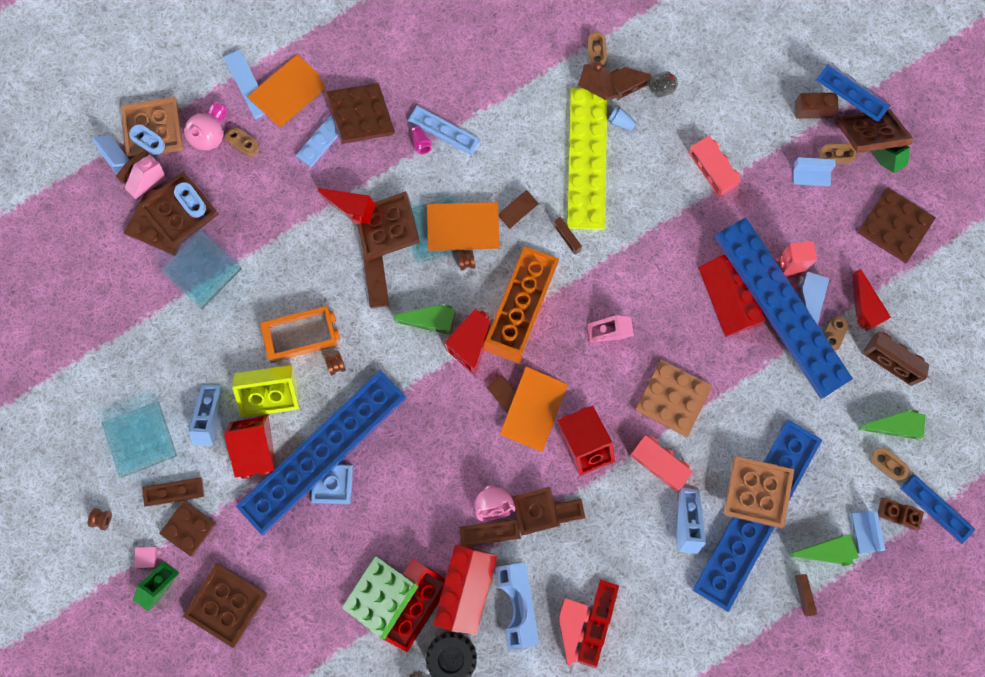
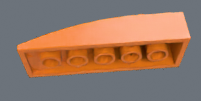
M524 246L485 340L483 351L520 364L559 258Z

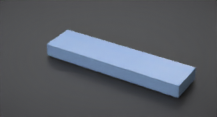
M238 50L225 56L224 59L253 117L257 119L266 115L247 98L259 86L241 51Z
M419 106L415 107L408 119V122L414 126H420L422 130L469 155L473 154L480 142L478 137Z

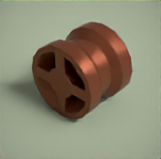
M469 250L467 253L458 252L461 271L466 268L476 269L473 250Z
M340 353L336 354L335 357L325 358L331 376L335 375L336 372L346 371Z
M93 508L88 518V527H99L100 530H107L112 518V512H103L99 508Z

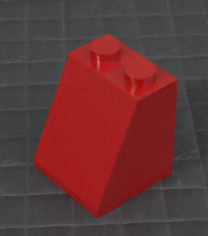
M476 308L444 342L446 351L474 375L477 373L485 340L490 330V317L483 310L479 312Z
M593 405L581 408L573 414L564 415L561 419L557 420L559 430L579 476L615 461L613 442Z
M269 415L230 422L224 432L234 477L246 479L253 476V474L260 473L261 475H266L274 471L276 461Z

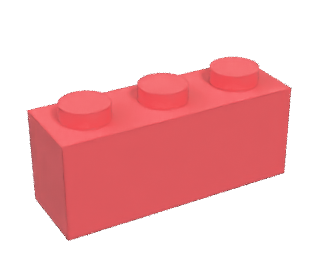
M708 136L691 146L688 152L718 197L738 186L741 181L740 175L735 169L733 170L728 157L722 154L715 140Z
M814 241L792 243L779 255L776 263L786 277L802 275L817 260Z
M645 435L629 456L674 491H679L693 473L690 470L691 466L683 460H677L674 457L675 454L668 448L663 449L658 445L659 441L654 437H647Z

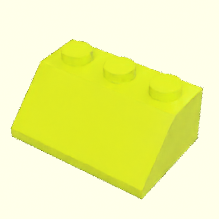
M292 365L234 373L232 387L241 418L299 409L296 378Z

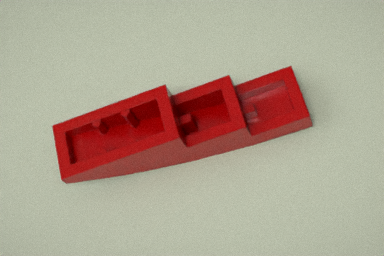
M600 579L579 650L577 663L597 668L620 585Z

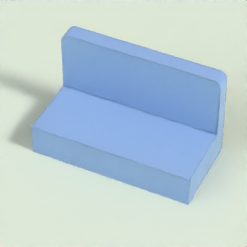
M112 136L94 137L93 142L98 147V151L117 175L120 169L129 161L128 157Z
M798 157L793 163V184L830 186L831 171L835 168V159Z
M877 510L851 513L850 516L858 553L884 551L885 546Z

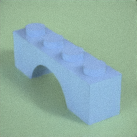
M526 562L495 567L498 588L504 590L509 595L513 605L512 620L508 627L505 628L508 650L539 645Z

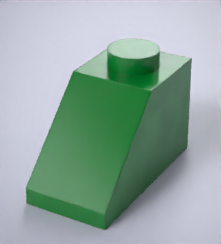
M907 145L885 148L883 150H872L880 165L893 173L908 165L910 147Z
M163 561L137 586L133 601L149 612L162 599L179 575V572Z

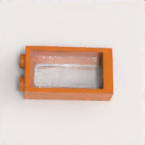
M328 306L260 322L268 360L272 363L338 346L337 340H340L338 328L334 329L333 322H336L334 311H330Z

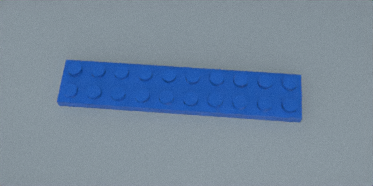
M745 217L716 233L714 238L819 398H825L851 381L853 378L748 219Z
M379 370L236 506L237 509L264 536L397 409L407 397Z
M786 420L763 462L795 469L790 501L822 439L790 420ZM732 517L692 591L729 612L775 527Z

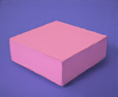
M157 547L135 548L134 568L156 567Z

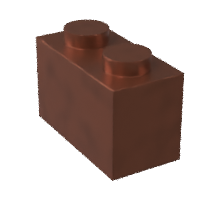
M834 92L800 93L795 100L796 119L833 118L839 110L838 96Z

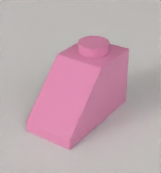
M149 155L133 165L125 185V190L134 199L167 180L160 163Z
M616 315L587 324L590 343L621 340L634 336L631 317Z

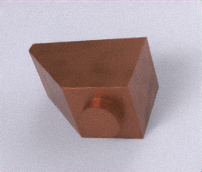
M592 62L583 66L578 86L604 100L617 98L618 94L608 69L604 68L599 62Z
M627 67L620 70L615 69L610 73L618 94V100L649 85L652 78L648 73Z

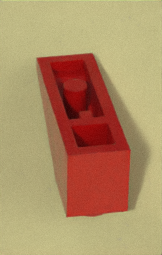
M318 188L320 195L353 223L358 225L362 223L370 224L376 203L369 195Z
M862 269L853 273L852 281L855 311L858 318L857 323L867 332L892 317Z

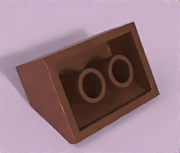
M878 332L873 335L862 352L863 355L910 386L926 380L928 376L929 364L925 362V359L920 355H914L908 351L905 345L896 343L886 333Z

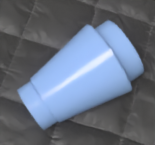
M617 107L614 108L608 118L611 124L632 131L636 124V121L623 109H618Z

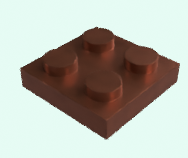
M551 487L512 497L521 536L560 526Z
M183 501L159 534L192 557L216 523L186 501Z

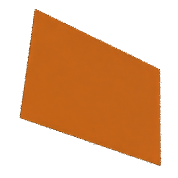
M297 54L248 95L247 98L281 128L323 92L326 87L319 74Z
M498 202L427 204L428 251L500 249Z
M525 367L500 435L543 452L568 384Z

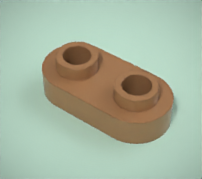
M593 32L589 35L587 42L588 62L591 64L596 62L595 58H599V63L604 66L607 60L606 38L600 32ZM597 41L599 45H595L593 42Z
M234 127L226 132L225 139L228 144L243 155L252 157L258 153V142L241 129ZM248 144H252L250 148H246Z
M826 144L819 151V159H835V164H849L858 155L851 144ZM825 153H829L831 157H826ZM844 153H848L849 157H845Z
M835 316L830 319L823 333L828 341L829 339L834 341V345L831 346L835 351L840 348L848 329V322L841 316ZM836 322L841 324V328L836 326Z
M879 448L871 453V463L892 480L899 481L908 476L909 468L907 464L889 450ZM878 455L883 457L882 462L878 461ZM895 467L899 469V474L894 473Z

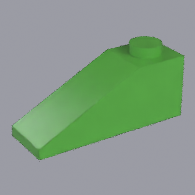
M442 304L441 306L436 305L397 314L394 316V321L403 325L451 335L456 311L452 309V306Z
M907 409L905 412L861 425L859 430L918 440L924 438L926 414H920L918 410Z
M850 534L789 553L790 557L841 564L842 566L853 564V559L859 558Z

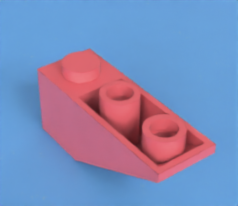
M564 598L558 620L566 662L568 666H571L572 662L576 663L579 651L576 650L578 642L583 640L585 631L582 630L584 622H588L590 610H587L588 605Z

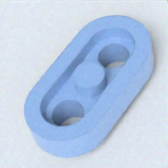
M136 125L131 128L129 136L135 144L153 155L163 152L165 143L160 136L143 125Z
M178 184L174 190L175 197L190 216L195 218L202 216L206 211L205 203L190 184ZM185 192H189L187 196H183ZM196 206H199V209L197 211H194V208Z

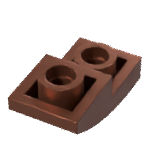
M145 150L130 159L115 177L126 185L133 165L150 154Z
M525 190L503 209L498 216L511 229L531 212L539 202L528 190Z
M881 498L878 508L879 518L919 531L924 511L909 505H902L888 498Z

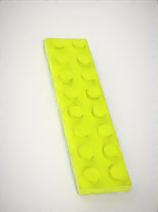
M571 88L567 226L569 229L605 230L607 100L584 88Z

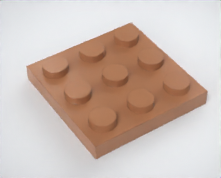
M175 96L121 106L128 159H132L144 151L129 136L131 128L136 125H143L162 138L165 148L160 154L184 150L178 101Z
M660 360L635 411L687 438L713 386Z
M734 456L723 515L784 529L795 469Z

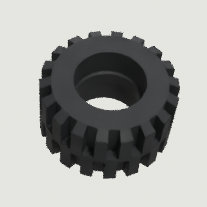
M455 632L442 633L431 642L426 651V669L431 677H471L476 668L477 652L475 646L464 634ZM448 646L459 648L463 654V664L455 671L445 670L439 661L441 651Z

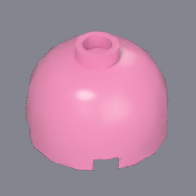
M208 113L196 114L190 117L184 128L187 142L193 148L201 151L218 147L222 142L224 134L220 121L214 115Z
M495 485L485 487L475 500V512L477 519L480 521H484L483 518L491 516L493 517L489 521L505 518L510 515V510L515 511L511 494L507 490Z

